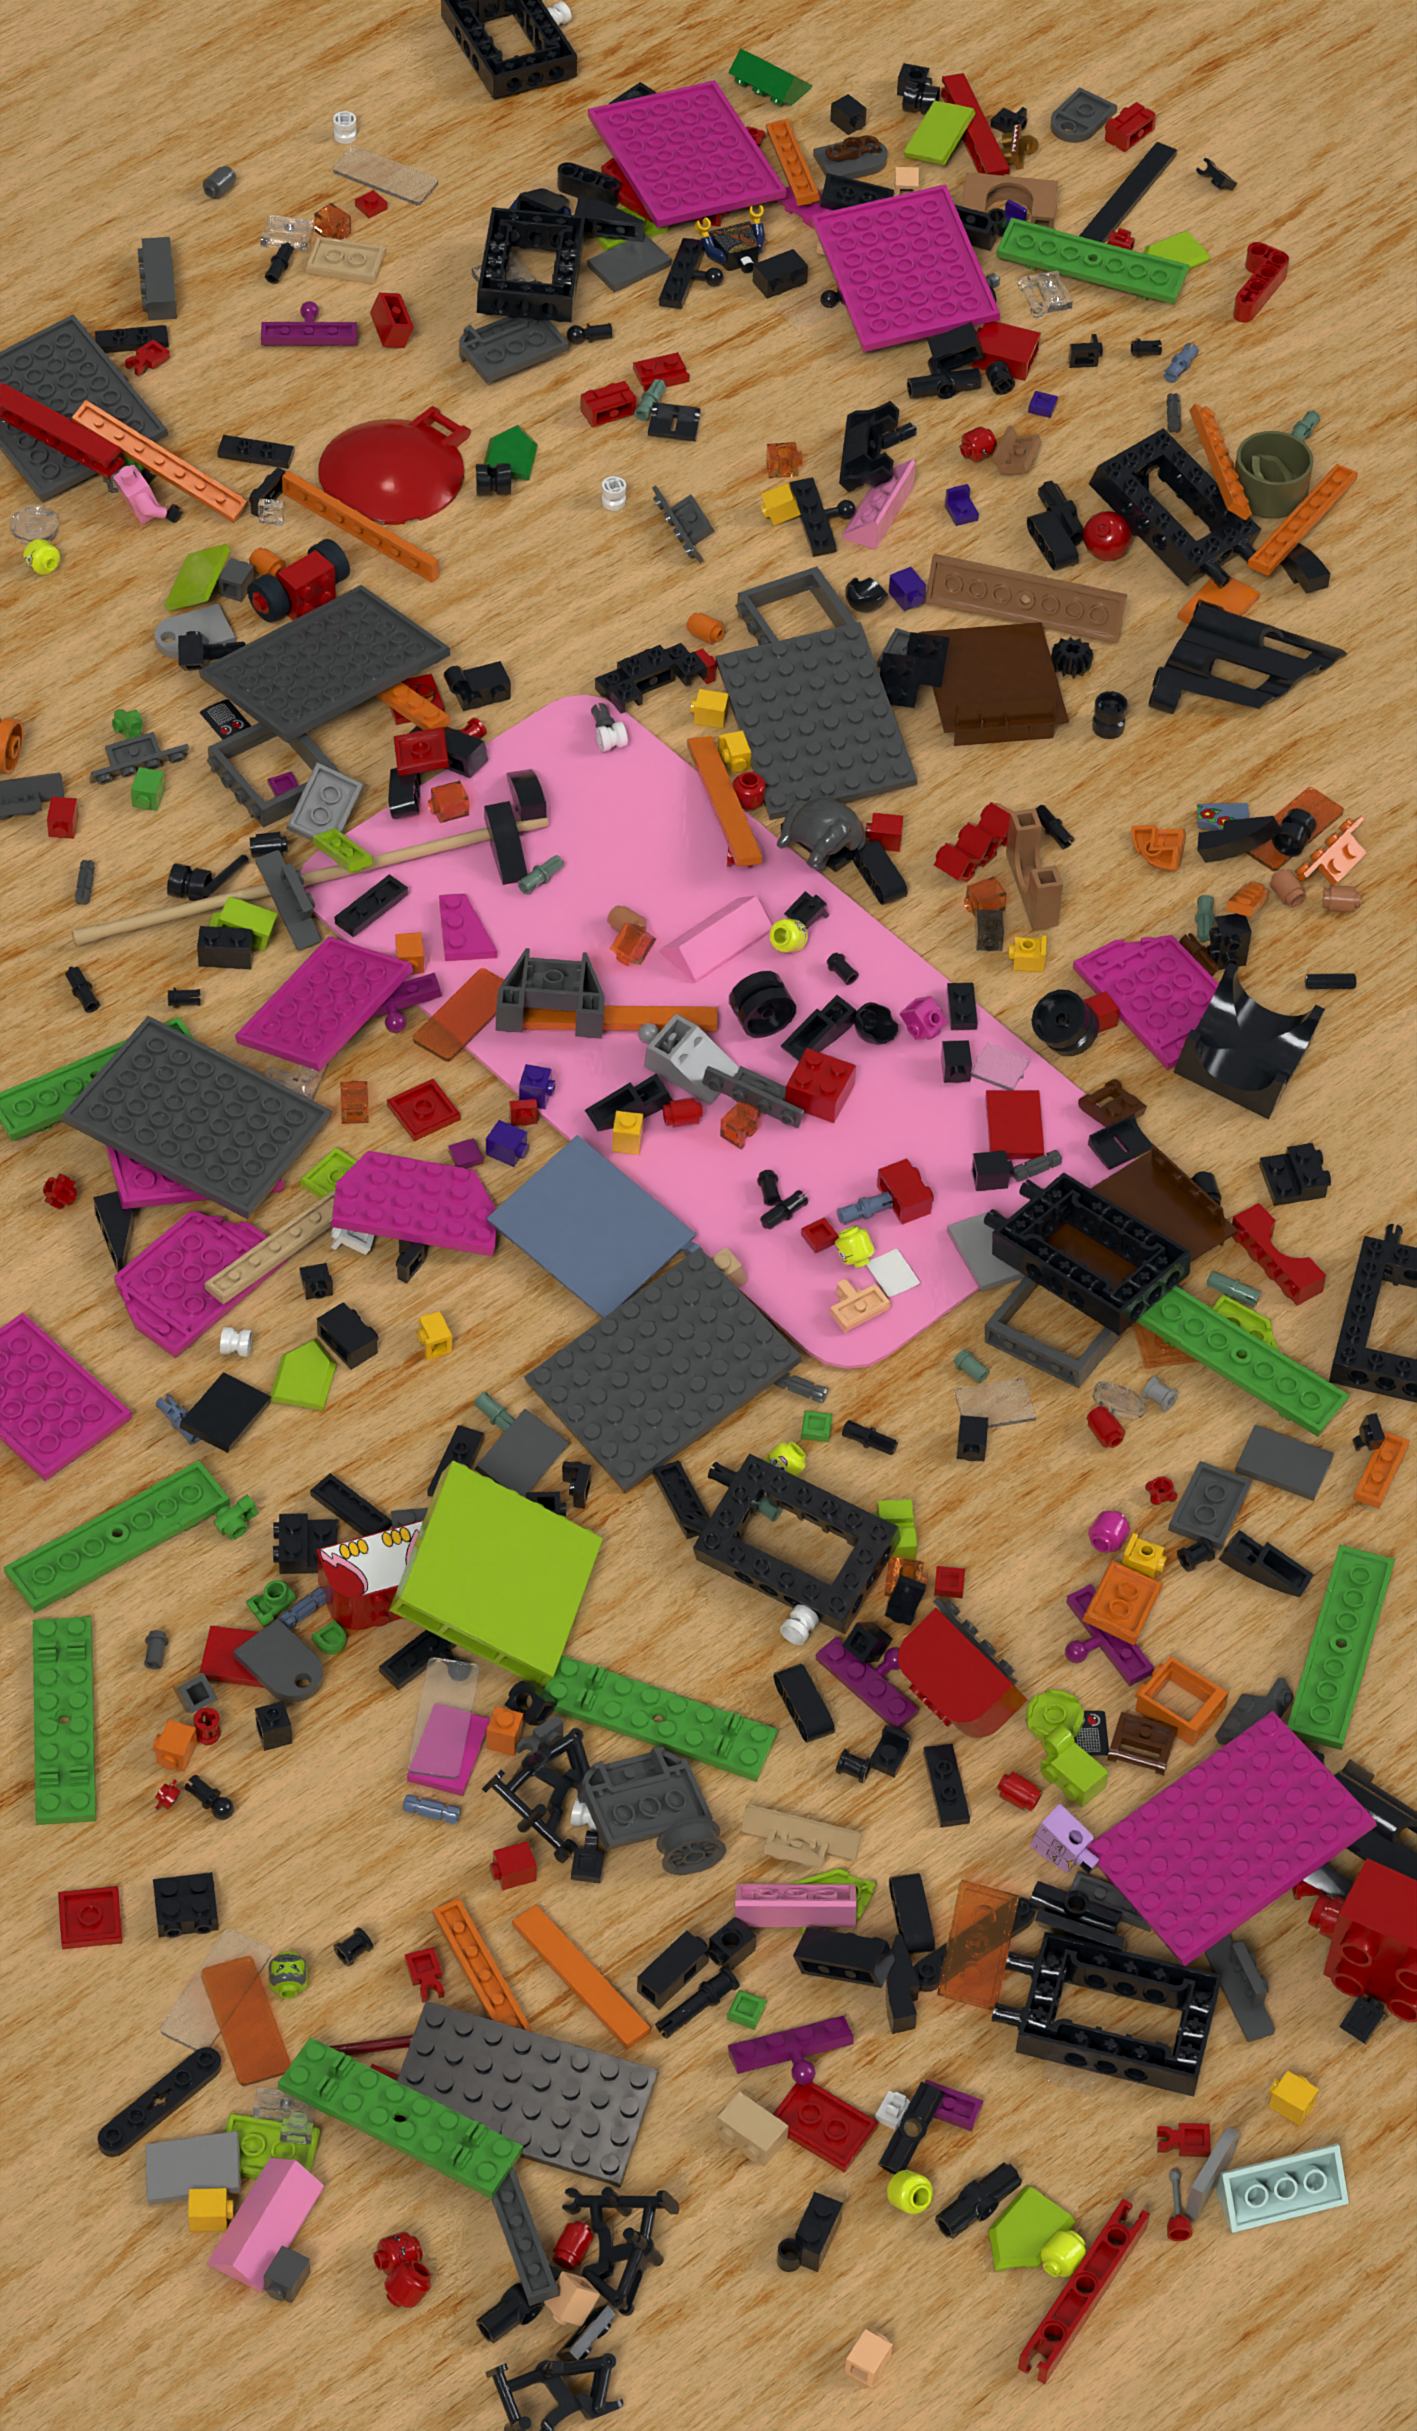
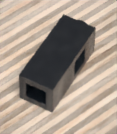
M686 1930L637 1977V1992L660 2010L708 1964L709 1948L706 1942L699 1936L694 1937Z

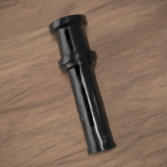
M722 1966L719 1969V1973L708 1982L703 1981L699 1984L698 1992L662 2020L655 2023L659 2033L663 2030L662 2036L668 2039L706 2007L718 2005L720 1998L729 1991H735L740 1987L737 1978L727 1967Z

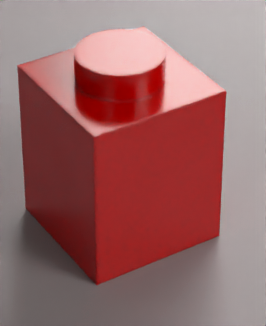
M51 797L47 816L48 837L74 839L79 816L77 798Z
M873 813L872 823H866V838H870V841L878 840L884 850L900 852L904 816Z
M1107 991L1084 999L1098 1015L1100 1025L1098 1033L1118 1025L1120 1009Z
M528 1841L493 1851V1863L489 1864L490 1872L494 1881L499 1880L502 1891L536 1881L537 1865Z

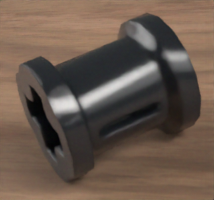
M1201 1537L1197 1540L1196 1544L1177 1550V1557L1184 1570L1191 1572L1200 1563L1214 1560L1215 1553L1210 1542L1206 1538Z
M845 1748L838 1760L836 1773L848 1774L858 1778L860 1783H865L873 1761L869 1757L863 1759L850 1754V1750Z
M359 1927L355 1928L353 1934L342 1943L337 1942L333 1945L338 1958L348 1967L353 1965V1960L365 1951L370 1952L374 1948L369 1936Z

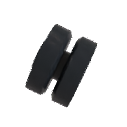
M760 971L750 974L734 986L729 995V1005L745 1033L753 1038H764L779 1032L792 1021L796 1014L795 1002L780 976L772 971Z
M1063 989L1052 991L1041 998L1033 1010L1031 1019L1033 1031L1038 1038L1047 1044L1053 1052L1061 1056L1072 1057L1086 1051L1097 1038L1100 1026L1098 1015L1092 1007L1078 994Z

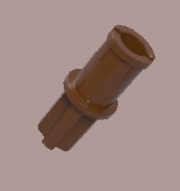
M1188 933V936L1185 934L1180 939L1179 943L1211 976L1219 970V966L1208 954V949L1202 946L1193 934Z

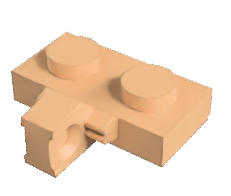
M845 1278L837 1283V1290L835 1292L840 1299H838L837 1304L830 1307L829 1314L846 1333L890 1310L891 1303L876 1283L861 1291L860 1289L855 1290Z

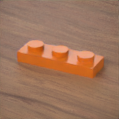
M1383 1431L1385 1440L1379 1449L1374 1450L1353 1497L1354 1500L1380 1509L1410 1443V1440L1387 1431Z

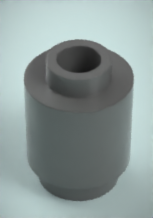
M228 166L217 168L203 181L205 194L214 199L222 197L234 186L236 181L234 171Z

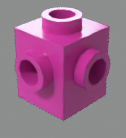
M932 996L916 998L899 1013L907 1026L908 1032L915 1040L922 1038L930 1040L936 1037L941 1032L940 1028L947 1023L941 1008L935 1003Z

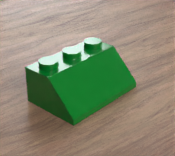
M741 48L728 72L735 76L734 81L744 87H746L747 83L754 86L752 91L763 97L765 93L771 95L770 100L780 106L783 103L792 106L811 90L813 86Z

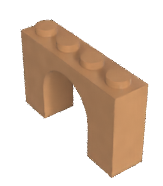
M966 172L962 207L985 213L986 209L997 201L1012 200L1023 204L1029 209L1031 223L1053 229L1058 181Z
M1035 808L1010 812L1006 856L1033 930L1058 926L1063 887L1056 866L1041 868L1040 841L1042 825Z

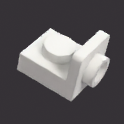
M333 1227L330 1237L333 1238L330 1248L336 1250L342 1243L366 1255L371 1249L375 1235Z

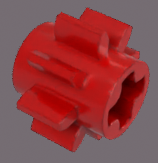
M1119 228L1118 233L1111 232L1107 244L1133 250L1135 238L1130 237V231Z
M59 1173L57 1179L50 1177L43 1187V1194L46 1196L44 1201L61 1210L63 1205L70 1206L77 1196V1189L73 1187L75 1182Z

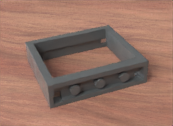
M817 566L739 592L737 604L735 605L738 617L744 620L748 632L755 636L759 646L779 640L765 622L757 607L808 590L814 595L835 627L856 623Z
M259 722L209 746L207 762L211 766V771L213 773L216 772L220 777L224 787L230 788L234 793L237 802L243 804L248 809L251 818L255 817L262 827H265L294 812L307 782L264 802L229 762L228 759L277 736ZM306 733L288 742L312 771L318 762L341 773Z
M1025 1276L985 1324V1343L1079 1389L1123 1333L1118 1336L1104 1327L1083 1355L1076 1360L1007 1326L1006 1324L1039 1286V1284Z

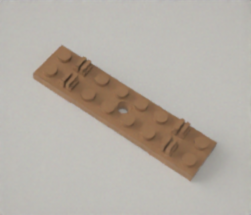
M934 554L932 556L925 603L1021 623L1041 622L1044 628L1118 644L1128 594ZM1024 595L1028 596L1030 602H1022L1021 597Z

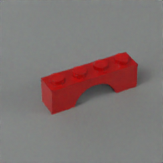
M1260 1203L1233 1216L1232 1225L1238 1229V1232L1232 1238L1236 1243H1240L1244 1247L1249 1257L1264 1269L1267 1277L1276 1282L1287 1298H1290L1298 1306L1323 1292L1326 1274L1310 1257H1289L1280 1253L1273 1246L1271 1238L1273 1237L1276 1220Z

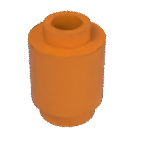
M266 548L255 549L249 559L250 564L254 565V570L259 574H270L276 579L277 573L286 568L285 561Z
M693 613L686 624V629L692 636L711 645L721 641L725 633L721 621L704 613Z

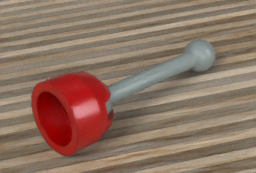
M1172 2170L1169 2173V2179L1173 2184L1175 2216L1168 2220L1167 2236L1173 2241H1185L1192 2236V2225L1186 2216L1181 2215L1179 2193L1181 2173L1178 2170Z

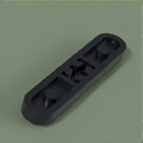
M1020 1897L1008 1901L914 1965V1970L920 1985L919 1990L924 1992L936 1990L1027 1929L1033 1923L1035 1917V1908L1029 1906V1900ZM969 1940L973 1943L980 1941L979 1948L977 1949L974 1946L967 1948Z
M209 2047L196 2050L99 2131L97 2137L100 2151L109 2157H117L124 2154L212 2081L222 2068L221 2056L218 2051ZM158 2098L162 2100L163 2098H165L166 2105L162 2106L161 2104H157L156 2106H154V2099Z

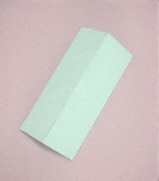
M1336 2143L1220 2172L1216 2195L1230 2231L1234 2233L1349 2204L1339 2144Z

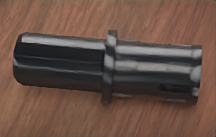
M282 243L277 254L272 256L271 265L265 274V279L268 282L277 284L283 271L288 268V261L294 251L291 243Z
M1045 805L1035 808L1040 823L1045 828L1044 832L1047 835H1051L1061 849L1071 846L1072 844L1068 840L1074 842V837L1064 828L1062 820L1056 819Z
M69 967L68 971L65 972V976L73 988L72 994L79 999L85 1012L91 1013L96 1011L100 1003L92 991V984L86 981L79 967Z
M797 1190L784 1201L779 1200L774 1208L761 1216L760 1221L763 1228L770 1230L782 1221L790 1220L796 1211L808 1204L807 1196L804 1194L799 1198L803 1192Z
M848 1420L842 1430L843 1437L863 1444L864 1448L872 1447L889 1455H893L897 1449L898 1443L895 1439L876 1432L874 1427L867 1428Z

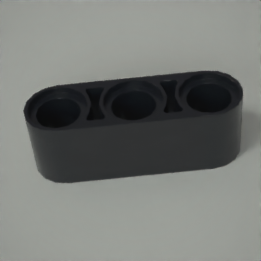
M565 162L558 166L557 187L560 192L581 199L601 200L614 207L619 204L617 195L620 192V182L617 178L570 162Z
M1052 510L1027 517L1028 531L1052 570L1078 564L1077 549Z
M397 768L390 770L388 803L393 819L419 814L420 773L399 776Z
M878 840L865 843L860 850H857V848L855 850L851 849L854 853L853 863L881 905L907 897L908 892L904 879Z
M802 1663L773 1674L777 1691L806 1743L835 1732L831 1715Z
M920 1873L889 1877V1889L898 1933L902 1934L908 1953L917 1954L935 1951L934 1933Z

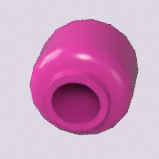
M1102 1511L1089 1528L1090 1542L1100 1552H1116L1122 1547L1129 1536L1130 1526L1122 1513L1118 1511Z

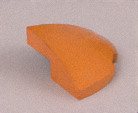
M1133 825L1131 827L1134 846L1137 852L1142 854L1147 860L1148 864L1166 871L1178 870L1186 839L1184 829L1159 830L1157 825Z

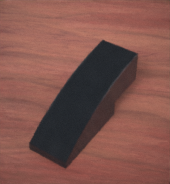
M1300 543L1280 563L1294 584L1299 583L1306 594L1327 588L1329 585L1331 574L1311 550Z
M528 769L506 773L516 811L519 812L521 821L547 818L545 797L534 771Z
M510 801L485 805L484 820L502 884L516 883L527 876V870Z
M1274 816L1224 821L1223 830L1199 832L1197 851L1205 863L1224 860L1253 850L1281 833V827Z
M836 995L821 1011L816 1009L786 1039L781 1048L798 1062L806 1048L817 1052L824 1050L855 1024L856 1009Z
M654 1074L633 1087L631 1082L585 1109V1112L597 1131L613 1129L616 1111L640 1113L645 1118L662 1110V1105L668 1104L669 1101L673 1100L658 1075Z
M1240 1530L1229 1540L1218 1559L1235 1571L1258 1583L1296 1597H1300L1314 1575L1270 1543L1266 1542L1261 1546Z
M902 1934L896 1935L891 1951L895 1961L886 1978V2008L892 2034L915 2029L917 2012L913 2001L918 2000L920 1985Z

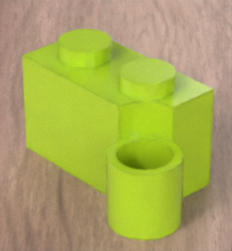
M228 896L222 912L213 913L207 926L252 929L253 947L265 952L274 930L278 913Z
M1058 1726L1042 1740V1746L1049 1755L1041 1761L1040 1772L1048 1782L1054 1783L1059 1787L1067 1799L1075 1801L1079 1806L1084 1807L1106 1788L1109 1771L1075 1743L1073 1735L1066 1727Z

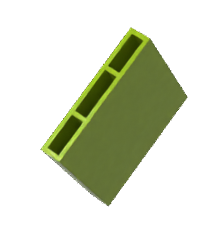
M452 1461L440 1476L389 1611L526 1681H533L543 1688L554 1677L603 1538L594 1534L590 1529L582 1528L569 1521L565 1516L557 1515L544 1508L543 1505L524 1498L518 1492L495 1483L493 1479L470 1470L466 1465Z

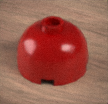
M1101 511L1093 515L1086 522L1083 530V541L1088 552L1095 558L1104 562L1115 561L1123 557L1129 545L1131 546L1133 531L1120 514L1112 511Z

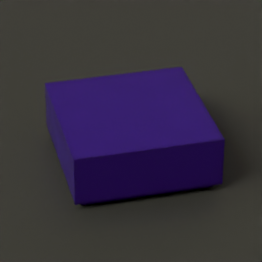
M1035 391L1028 407V413L1051 418L1058 402V396Z

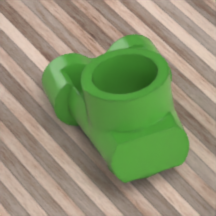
M119 709L114 712L112 726L117 734L122 733L127 740L140 736L143 722L137 710L126 712L123 709Z
M246 1494L231 1508L230 1506L221 1508L216 1513L217 1519L213 1522L222 1536L226 1534L230 1540H235L247 1531L248 1525L245 1521H249L259 1513L252 1499Z
M274 1580L265 1586L264 1594L260 1596L254 1595L246 1601V1604L260 1624L265 1627L275 1620L274 1616L286 1611L297 1598L286 1582Z

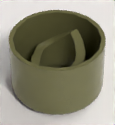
M1264 431L1247 437L1240 444L1237 450L1235 471L1239 475L1238 479L1244 488L1245 497L1249 500L1248 504L1252 514L1263 518L1289 516L1308 495L1313 468V454L1301 439L1285 432Z

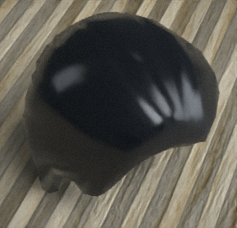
M870 577L863 581L853 578L845 587V596L849 605L859 612L865 613L875 610L888 596L882 586Z
M869 1002L857 1010L854 1020L855 1030L862 1040L876 1045L886 1044L894 1040L898 1032V1024L892 1019L891 1011L887 1007Z

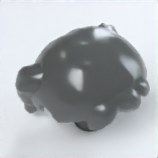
M817 798L812 801L799 800L791 806L783 822L781 836L776 845L782 849L792 841L803 843L812 849L806 862L807 865L816 870L823 871L830 855L837 853L845 844L851 843L852 850L856 848L857 850L862 849L866 842V835L861 821L852 809L833 799Z

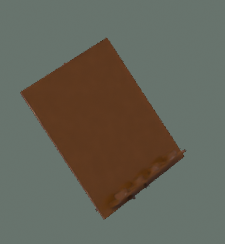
M1041 622L919 632L950 638L942 686H932L943 731L944 733L954 732V746L1051 739L1054 737L1055 724L1069 723Z
M1154 1144L1151 1151L1090 1188L1191 1251L1190 1262L1217 1245L1223 1246L1226 1239L1238 1232V1229L1224 1217L1223 1208ZM1065 1223L1045 1240L1046 1243L1057 1250L1062 1249L1065 1251V1255L1076 1262L1084 1263L1087 1269L1098 1276H1104L1109 1279L1112 1284L1111 1292L1123 1282V1278L1126 1275L1130 1276L1138 1269L1068 1223Z

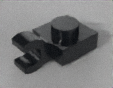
M1208 158L1203 159L1207 163L1206 170L1196 169L1197 173L1204 177L1211 176L1213 178L1211 182L1221 190L1223 187H1226L1232 191L1237 185V182L1217 168L1215 163Z
M1377 1413L1366 1415L1359 1427L1360 1435L1353 1438L1352 1441L1356 1451H1360L1364 1446H1367L1369 1451L1381 1447L1385 1436Z
M587 1830L584 1849L575 1848L571 1880L592 1883L601 1882L604 1851H597V1831Z

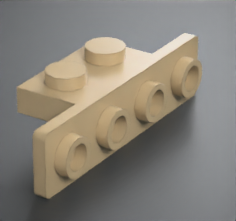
M750 1804L746 1805L741 1828L742 1832L767 1838L763 1854L773 1856L779 1860L786 1859L801 1863L807 1867L818 1868L822 1867L827 1853L855 1860L861 1838V1833L858 1831Z

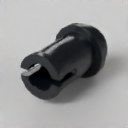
M1137 338L1131 342V354L1136 355V357L1141 355H1161L1162 347H1159V345H1162L1161 340L1141 341L1140 338Z
M833 953L826 962L828 969L834 971L846 985L854 983L859 976L858 972L845 961L846 958L843 954Z
M173 987V990H168V1006H173V1008L189 1005L200 1006V998H189L199 997L200 989L176 990V987Z
M764 1170L759 1173L757 1183L762 1189L764 1204L774 1206L781 1200L777 1187L778 1175L772 1170Z

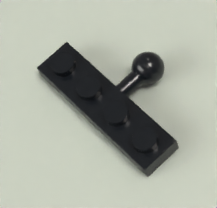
M692 238L682 239L660 294L659 306L682 309L694 279L706 281L708 285L713 287L722 283L723 273L720 269L698 270L705 252L701 240Z
M813 477L789 482L801 513L799 517L812 556L816 557L837 552L836 543L827 519L838 516L842 519L852 518L856 512L854 503L850 500H843L839 502L837 507L824 509Z
M425 1630L379 1666V1672L399 1691L437 1660H440L448 1668L449 1677L459 1683L466 1681L470 1677L471 1667L465 1660H456L448 1653L457 1646L456 1644Z

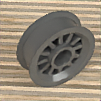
M692 1819L675 1824L665 1830L659 1836L656 1843L659 1852L664 1854L662 1860L664 1870L674 1875H688L702 1872L716 1865L726 1853L724 1843L718 1840L720 1835L719 1825L709 1819Z

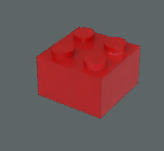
M806 1048L786 1085L785 1102L804 1110L806 1114L834 1123L855 1085L856 1065Z

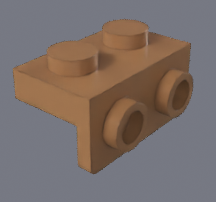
M1013 426L1006 428L993 454L994 464L998 467L1001 475L1027 473L1042 443L1039 434L1017 436Z

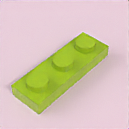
M336 828L312 836L314 846L349 873L360 872L365 867L373 865L372 856Z

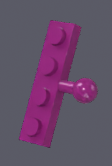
M312 301L303 303L300 308L301 316L305 319V322H261V345H357V322H314V319L319 314V308Z
M435 972L403 982L369 1019L387 1014L388 1016L385 1019L387 1030L391 1033L402 1032L406 1026V1019L397 1010L442 997Z
M1091 1584L1068 1595L1066 1598L1067 1605L1092 1636V1638L1084 1642L1075 1640L1067 1644L1065 1656L1070 1662L1075 1664L1081 1663L1087 1658L1088 1652L1100 1647L1129 1687L1152 1675L1154 1667L1136 1643L1132 1645L1082 1621L1096 1592Z
M837 1636L816 1653V1660L891 1727L902 1729L918 1714V1708L883 1678L891 1670H900L898 1647L888 1649L884 1655V1661L875 1669L871 1668L867 1663H862L842 1647L843 1642Z
M840 2016L728 2045V2054L737 2074L791 2060L793 2063L791 2070L793 2080L800 2085H807L814 2080L816 2070L814 2065L804 2060L803 2057L853 2045L854 2041L853 2034L845 2017Z

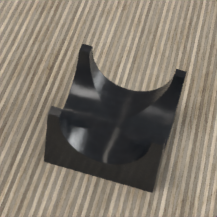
M1229 962L1195 1031L1191 1029L1186 1038L1174 1073L1269 1120L1310 1046L1325 1009L1315 1004L1311 1011L1298 1016H1288L1272 1012L1256 1003L1244 991L1238 978L1239 966Z

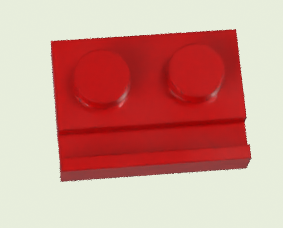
M678 352L633 362V370L643 386L644 392L648 391L655 379H662L666 387L687 383L690 380V375L686 372V367Z

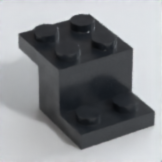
M910 632L906 655L883 652L880 664V677L890 705L914 708L918 684L934 687L942 686L949 637Z

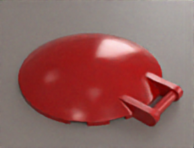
M434 406L428 408L413 421L380 419L358 424L336 436L323 451L318 466L319 483H321L324 492L340 500L353 510H357L370 520L384 521V525L405 524V520L418 518L419 521L424 520L442 511L458 495L464 478V464L457 447L469 438L471 430L464 425H458L442 415L440 410ZM437 422L453 433L447 437L430 425Z

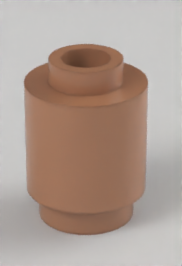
M1281 869L1272 875L1270 887L1284 905L1294 908L1305 900V888L1291 870Z
M1331 885L1330 888L1324 887L1323 908H1329V911L1354 913L1355 907H1360L1361 893L1356 892V887Z
M617 905L608 915L607 921L611 928L632 941L641 938L647 930L646 919L626 906L621 907Z

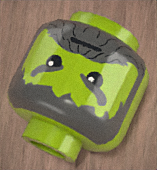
M293 1951L278 1953L268 1966V1985L270 1990L284 1999H292L297 1994L302 1993L308 1985V1965L306 1960Z

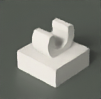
M888 2091L875 2115V2120L895 2130L896 2124L901 2120L910 2100L907 2099V2096L896 2091L895 2093ZM905 2122V2124H904V2130H905V2128H906L908 2122Z

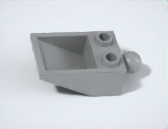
M675 1014L660 1032L657 1026L652 1023H645L638 1030L639 1039L643 1043L649 1044L646 1049L644 1067L709 1105L716 1100L721 1092L713 1091L702 1083L706 1068L708 1066L713 1067L732 1077H735L739 1070V1067L697 1025L678 1014Z

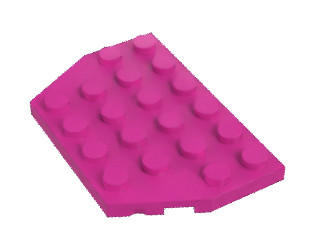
M1173 935L1160 936L1158 938L1145 937L1137 942H1124V939L1114 940L1073 961V969L1096 994L1108 992L1120 1009L1119 1019L1167 1070L1176 1066L1191 1029L1195 1031L1219 985Z
M367 1151L336 1183L330 1227L493 1256L496 1228L487 1222L486 1218L496 1210V1207L475 1170Z
M190 1211L114 1276V1281L135 1329L176 1358L287 1262L290 1257L223 1305L205 1290L204 1283L268 1236L250 1223L240 1221V1224L223 1221V1217L206 1216L203 1213Z

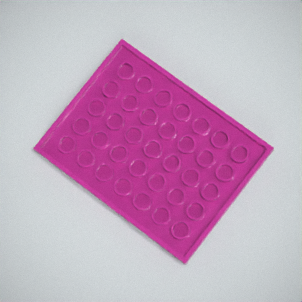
M715 80L588 109V118L657 228L786 198L785 187Z
M946 184L811 216L813 227L863 352L942 334L972 322L973 326L1000 320V312Z
M1272 1711L1095 1839L1088 1850L1100 1859V1862L1097 1864L1100 1871L1185 1967L1376 1827L1377 1824L1367 1810Z

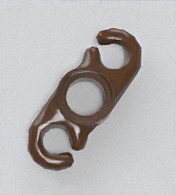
M869 135L848 137L844 139L842 144L833 147L839 153H831L832 147L829 146L825 150V155L833 161L855 160L860 158L864 152L872 150L870 146L865 144L873 143V149L877 150L880 147V142L876 137ZM848 147H857L858 149L850 150Z

